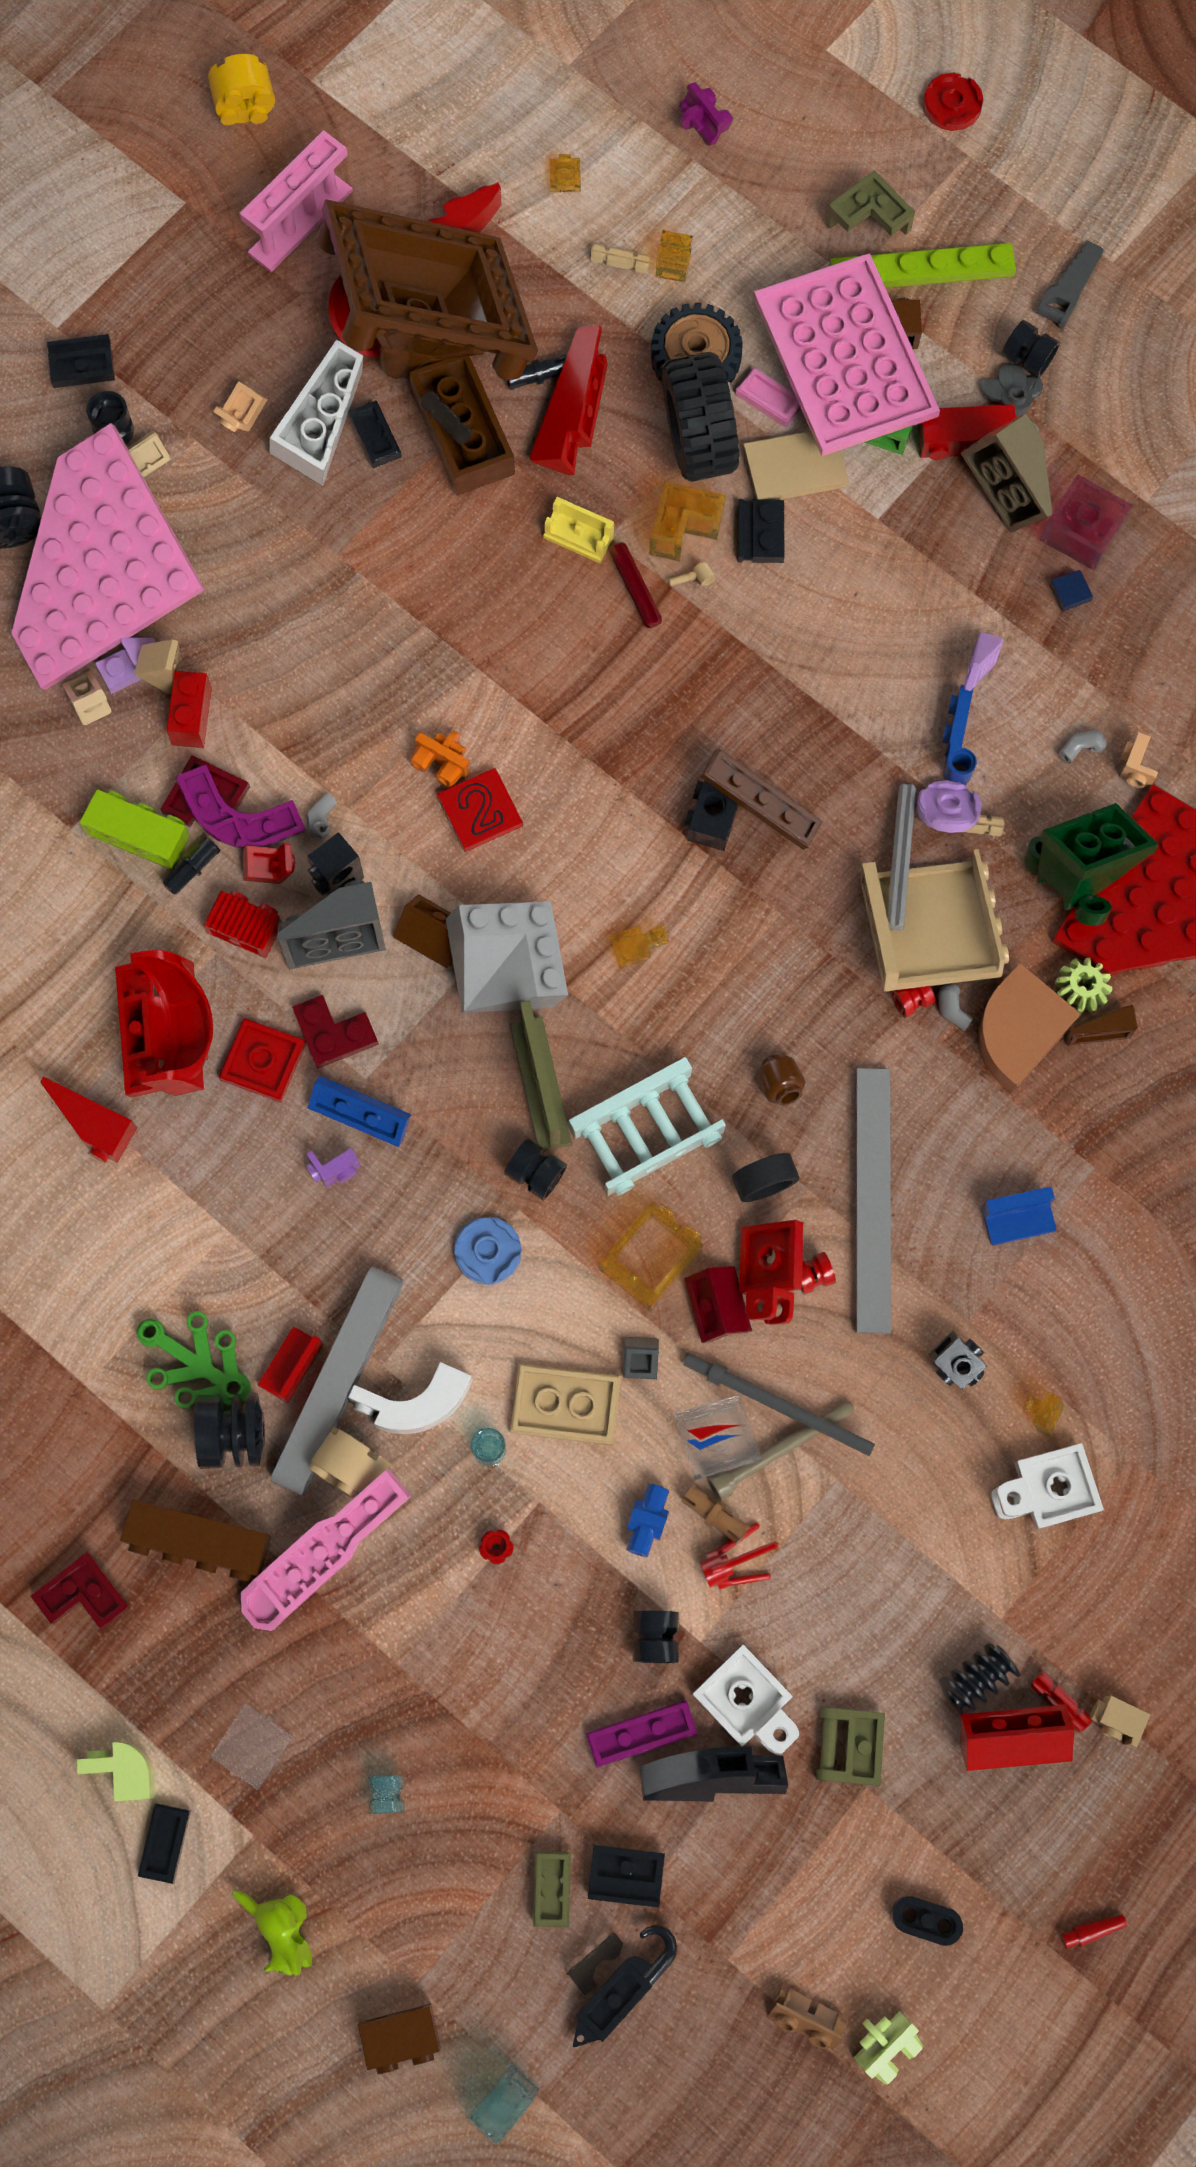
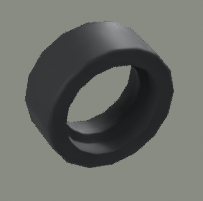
M780 1153L762 1158L742 1167L732 1175V1180L742 1202H752L767 1198L793 1186L800 1180L791 1154Z

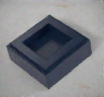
M1081 570L1058 577L1050 582V587L1062 612L1092 601L1093 595Z

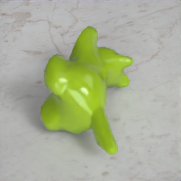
M238 1890L232 1892V1897L255 1917L260 1933L270 1945L272 1957L270 1962L264 1967L265 1972L275 1971L287 1976L292 1974L297 1976L301 1974L302 1966L304 1968L312 1966L310 1946L299 1933L300 1926L307 1918L306 1906L301 1899L289 1894L282 1899L269 1900L265 1903L257 1904L244 1892Z

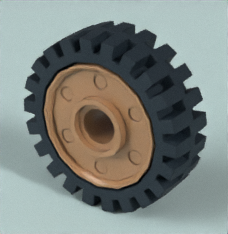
M689 303L683 304L681 311L677 307L671 309L670 316L665 314L661 318V322L657 323L652 336L651 363L653 371H656V377L659 381L662 380V366L668 360L712 352L717 354L722 362L727 383H732L736 373L739 371L742 359L743 341L742 336H740V329L738 325L734 326V319L731 316L725 318V311L720 308L717 312H714V306L707 304L706 309H701V303H695L694 309H690ZM692 349H699V350H702V351H701V352H693V351H691V350H692Z

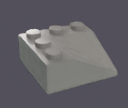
M551 901L458 905L446 918L462 1013L521 1010L520 1003L525 1001L531 1002L532 1009L554 1008L568 996Z

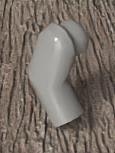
M1098 730L1079 732L1070 738L1058 755L1064 762L1071 763L1082 749L1091 748L1092 752H1101L1106 748L1107 740L1103 737L1104 734Z
M327 792L306 815L308 832L313 838L318 840L324 839L330 833L327 814L338 804L335 798Z
M955 983L946 984L940 988L938 993L939 1012L945 1019L965 1031L974 1018L960 1009L959 986Z

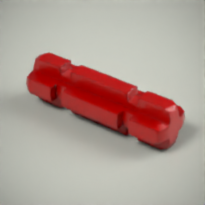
M1046 1672L1039 1673L1033 1679L1031 1688L1038 1695L1041 1696L1043 1694L1046 1697L1044 1700L1050 1706L1067 1705L1073 1728L1079 1733L1083 1732L1092 1722L1090 1715L1083 1708L1080 1710L1077 1707L1079 1704L1059 1685L1055 1686L1052 1683L1054 1680Z

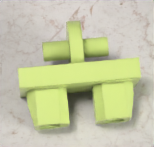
M900 2011L890 2021L884 2016L875 2026L866 2019L862 2025L869 2032L859 2042L863 2048L853 2059L872 2079L876 2077L887 2085L897 2076L899 2071L890 2060L900 2050L908 2059H911L923 2049V2044L917 2036L919 2030Z

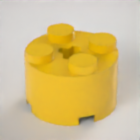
M235 54L224 58L225 64L218 68L217 64L213 65L208 73V82L215 111L220 117L221 123L229 126L235 123L250 121L253 124L265 122L268 119V113L275 104V96L266 63L262 64L259 62L258 57L252 54Z

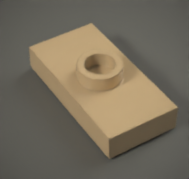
M154 431L149 432L127 447L143 478L171 460L170 455Z

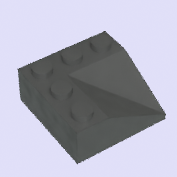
M362 880L351 881L345 884V887L336 889L303 915H294L288 917L285 922L278 923V939L289 970L386 950L371 882L365 883Z

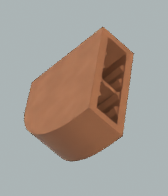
M1021 963L1013 971L1007 967L1003 971L1002 977H998L995 981L999 986L986 1004L978 1028V1043L982 1059L992 1076L1011 1094L1081 1015Z

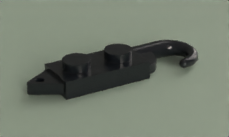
M652 1925L640 1932V1938L642 1939L654 1934L660 1936L665 1943L664 1951L652 1964L638 1956H631L625 1959L576 2014L578 2023L573 2047L597 2040L603 2042L670 1967L677 1955V1942L669 1929L659 1925ZM579 2035H582L584 2037V2040L582 2042H579L577 2040V2037Z

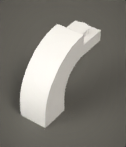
M440 1362L428 1388L414 1399L391 1401L356 1385L353 1386L348 1398L355 1404L353 1409L369 1417H372L374 1412L378 1414L374 1423L377 1429L395 1434H413L429 1430L448 1419L463 1402L473 1379L471 1375Z

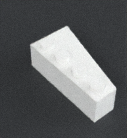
M336 340L270 437L271 455L322 486L324 485L362 374L363 355Z

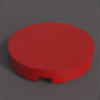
M953 72L941 74L932 79L925 90L922 104L924 113L932 124L941 129L956 131L964 130L976 122L980 116L984 98L982 90L975 80L970 77L966 79L961 77V74Z

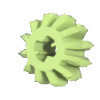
M1090 957L1086 958L1082 965L1077 959H1073L1070 967L1063 966L1059 971L1062 977H1058L1055 980V986L1061 989L1057 994L1061 998H1067L1066 1002L1070 1005H1075L1076 1010L1080 1014L1085 1007L1090 1013H1094L1097 1010V1005L1104 1006L1108 1001L1105 995H1109L1112 992V986L1106 983L1110 980L1111 976L1108 973H1100L1103 968L1102 963H1098L1095 968L1092 967Z

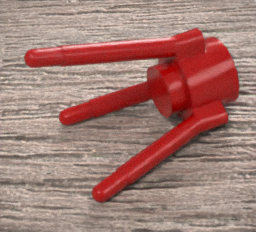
M759 1523L752 1524L742 1540L759 1529ZM730 1539L716 1550L706 1553L707 1559L700 1561V1565L709 1588L718 1585L719 1589L722 1590L733 1585L769 1580L771 1578L770 1573L728 1577L734 1575L732 1567L776 1549L778 1543L772 1542L765 1546L763 1545L729 1560L727 1555H721L737 1545Z

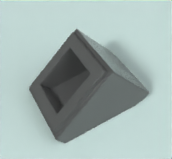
M625 1337L623 1378L657 1380L659 1339Z

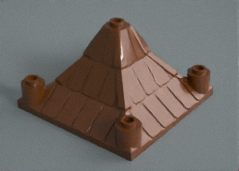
M325 199L322 207L324 218L317 235V242L324 252L336 255L337 262L339 263V270L350 307V313L342 332V337L348 347L355 351L371 349L377 338L380 365L389 377L395 379L410 377L409 372L444 359L483 355L484 352L496 354L492 366L500 378L513 380L522 376L528 360L534 361L538 349L500 237Z

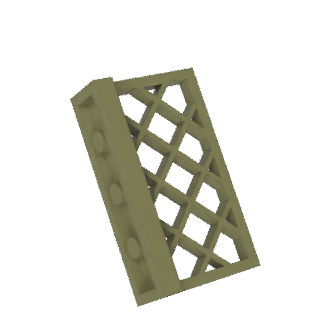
M521 1002V1021L511 1023L510 1028L537 1144L544 1148V1152L572 1146L543 1017L534 1018L531 1002Z

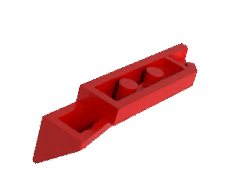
M600 325L577 328L530 455V460L533 463L566 475L575 474L578 446L580 448L591 447L608 366L606 354L598 352L602 333Z

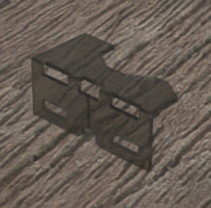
M613 1931L566 1972L585 1996L597 1986L593 1980L596 1967L602 1961L616 1959L620 1955L623 1942Z

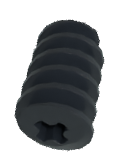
M991 1643L984 1646L986 1656L977 1651L973 1654L975 1664L968 1660L962 1663L964 1673L956 1668L951 1671L953 1682L946 1677L940 1679V1685L944 1694L960 1714H964L963 1706H966L973 1712L976 1710L973 1701L975 1697L986 1703L987 1698L984 1690L988 1689L995 1695L999 1693L995 1683L997 1680L1008 1686L1010 1683L1006 1673L1010 1672L1016 1677L1021 1676L1015 1663L1000 1646L997 1645L996 1647Z

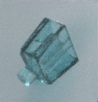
M511 2063L466 2117V2120L493 2145H497L532 2104L539 2087Z

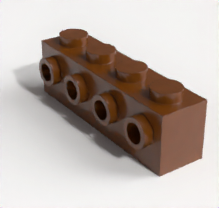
M132 1500L120 1541L129 1544V1552L148 1556L149 1551L152 1550L163 1553L161 1560L182 1565L183 1559L197 1562L196 1569L216 1573L217 1567L231 1570L229 1575L231 1578L250 1582L251 1576L257 1577L262 1573L271 1536L239 1526Z

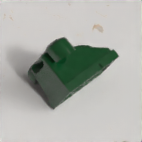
M1114 803L1092 813H1087L1044 829L1041 836L1031 839L1024 856V863L1027 870L1037 876L1038 883L1047 881L1062 896L1064 900L1063 908L1065 910L1075 909V918L1080 923L1097 926L1106 922L1112 906L1108 900L1096 895L1149 855L1154 854L1158 843L1117 803Z

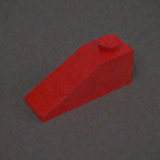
M43 1076L40 1083L84 1144L90 1149L88 1154L104 1163L108 1159L118 1163L137 1129L133 1121Z

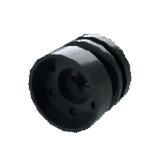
M0 467V549L17 547L35 539L42 518L39 506L35 501L36 496L28 472L18 467Z
M240 1393L234 1394L231 1410H225L221 1394L197 1396L194 1433L196 1459L199 1469L223 1468L226 1452H232L235 1466L242 1467L244 1451H247L250 1467L260 1466L261 1455L265 1446V1418L260 1406L258 1393H248L246 1409H243Z

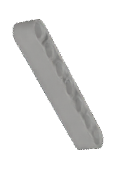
M374 1266L368 1271L275 1466L271 1482L301 1496L305 1494L315 1474L308 1469L311 1464L310 1461L333 1426L337 1428L350 1400L348 1397L354 1385H357L404 1283L403 1279Z

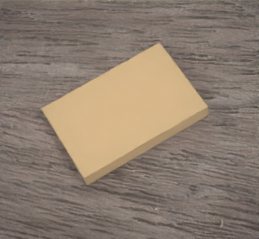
M811 431L744 443L743 445L755 499L783 500L846 488L849 485L841 450L821 456Z
M519 1364L510 1433L613 1446L621 1376Z

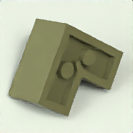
M874 170L828 205L825 224L832 228L839 223L849 232L871 215L890 236L899 229L906 235L911 231L915 211Z

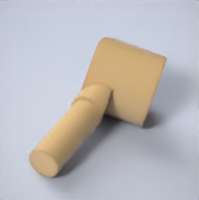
M703 562L694 567L693 571L669 578L670 585L673 586L697 579L700 585L704 587L713 583L715 576L710 565Z

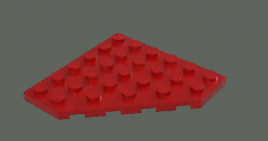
M1152 784L1131 818L1158 843L1155 853L1149 855L1096 895L1111 903L1112 908L1106 922L1097 926L1084 925L1075 918V909L1073 908L1052 940L1054 944L1082 961L1090 957L1091 966L1094 968L1098 963H1102L1103 968L1100 972L1103 974L1108 973L1110 976L1121 974L1123 971L1142 970L1166 965L1169 962L1196 959V809Z

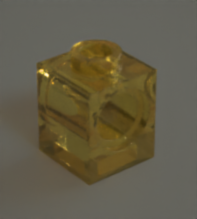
M662 230L656 260V277L686 282L691 259L693 235Z

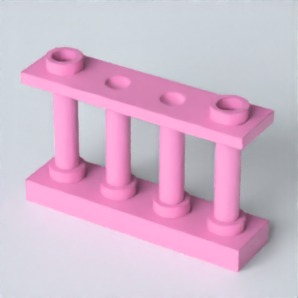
M323 130L239 213L241 221L258 233L261 238L248 251V255L270 273L322 223L324 218L322 207L325 199L342 203L353 192L352 187L335 175L334 169L348 156L347 148Z

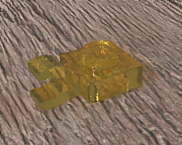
M639 925L610 935L609 941L619 968L622 969L651 959L649 949L669 943V935L665 925L652 928L645 934L642 933Z

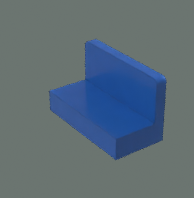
M1052 1186L985 1201L981 1209L991 1245L995 1246L1055 1232L1057 1228L1051 1209V1204L1055 1200Z

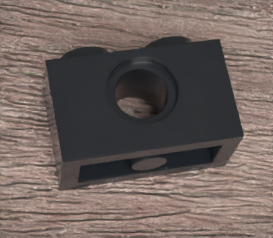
M698 780L693 794V799L698 800L695 811L688 810L684 823V828L689 829L687 841L725 851L739 804L705 780ZM716 806L721 812L711 815L705 811V808Z

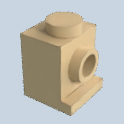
M1105 1696L1103 1701L1097 1700L1090 1719L1094 1721L1093 1723L1102 1727V1734L1117 1741H1121L1122 1737L1126 1739L1123 1745L1129 1748H1137L1151 1714L1113 1696Z

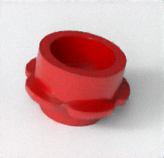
M499 1529L496 1532L490 1530L482 1536V1545L479 1546V1551L483 1559L490 1560L492 1564H501L505 1562L506 1557L512 1555L514 1545L509 1540L510 1536L507 1532ZM495 1543L500 1545L498 1550L493 1549Z

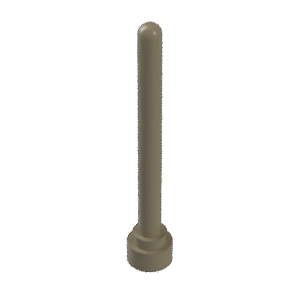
M848 1401L844 1402L821 1416V1418L836 1424L854 1412V1405ZM804 1426L730 1472L728 1470L723 1472L718 1470L708 1476L707 1481L716 1497L723 1501L733 1495V1490L737 1488V1483L820 1434V1432Z

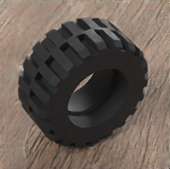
M705 352L668 360L662 366V386L671 440L682 477L694 482L732 474L739 466V440L730 389L719 356L712 352Z

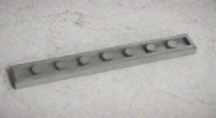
M857 1068L856 1334L890 1335V1069Z

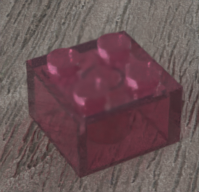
M1077 474L1047 521L1040 541L1095 571L1125 524L1133 505Z

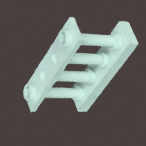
M686 1057L569 1120V1130L573 1137L577 1139L583 1135L585 1139H589L612 1180L605 1183L604 1191L607 1196L616 1193L617 1196L631 1190L635 1186L633 1182L701 1145L707 1148L722 1139L721 1134L724 1133L726 1126L723 1119L711 1125L687 1085L689 1082L688 1078L691 1077L692 1067ZM669 1088L677 1092L699 1130L698 1133L684 1141L679 1137L658 1101L660 1098L659 1094ZM639 1104L648 1108L670 1146L669 1149L654 1157L629 1117L631 1114L630 1109ZM610 1120L619 1124L641 1162L640 1165L623 1173L600 1133L601 1125Z

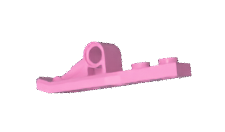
M390 1469L385 1470L334 1517L317 1522L241 1592L242 1614L255 1629L275 1630L293 1611L352 1559L358 1544L411 1497V1494Z

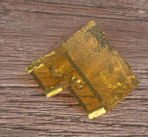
M664 481L650 536L649 555L680 562L686 534L717 540L724 515L726 495Z

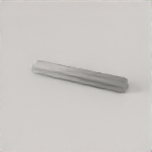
M901 784L898 791L887 909L889 928L896 931H901L904 928L916 799V787L913 784Z

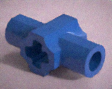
M648 1483L642 1502L636 1500L627 1526V1530L632 1531L626 1548L628 1552L647 1558L653 1540L660 1541L669 1513L668 1510L664 1509L669 1494L668 1489Z

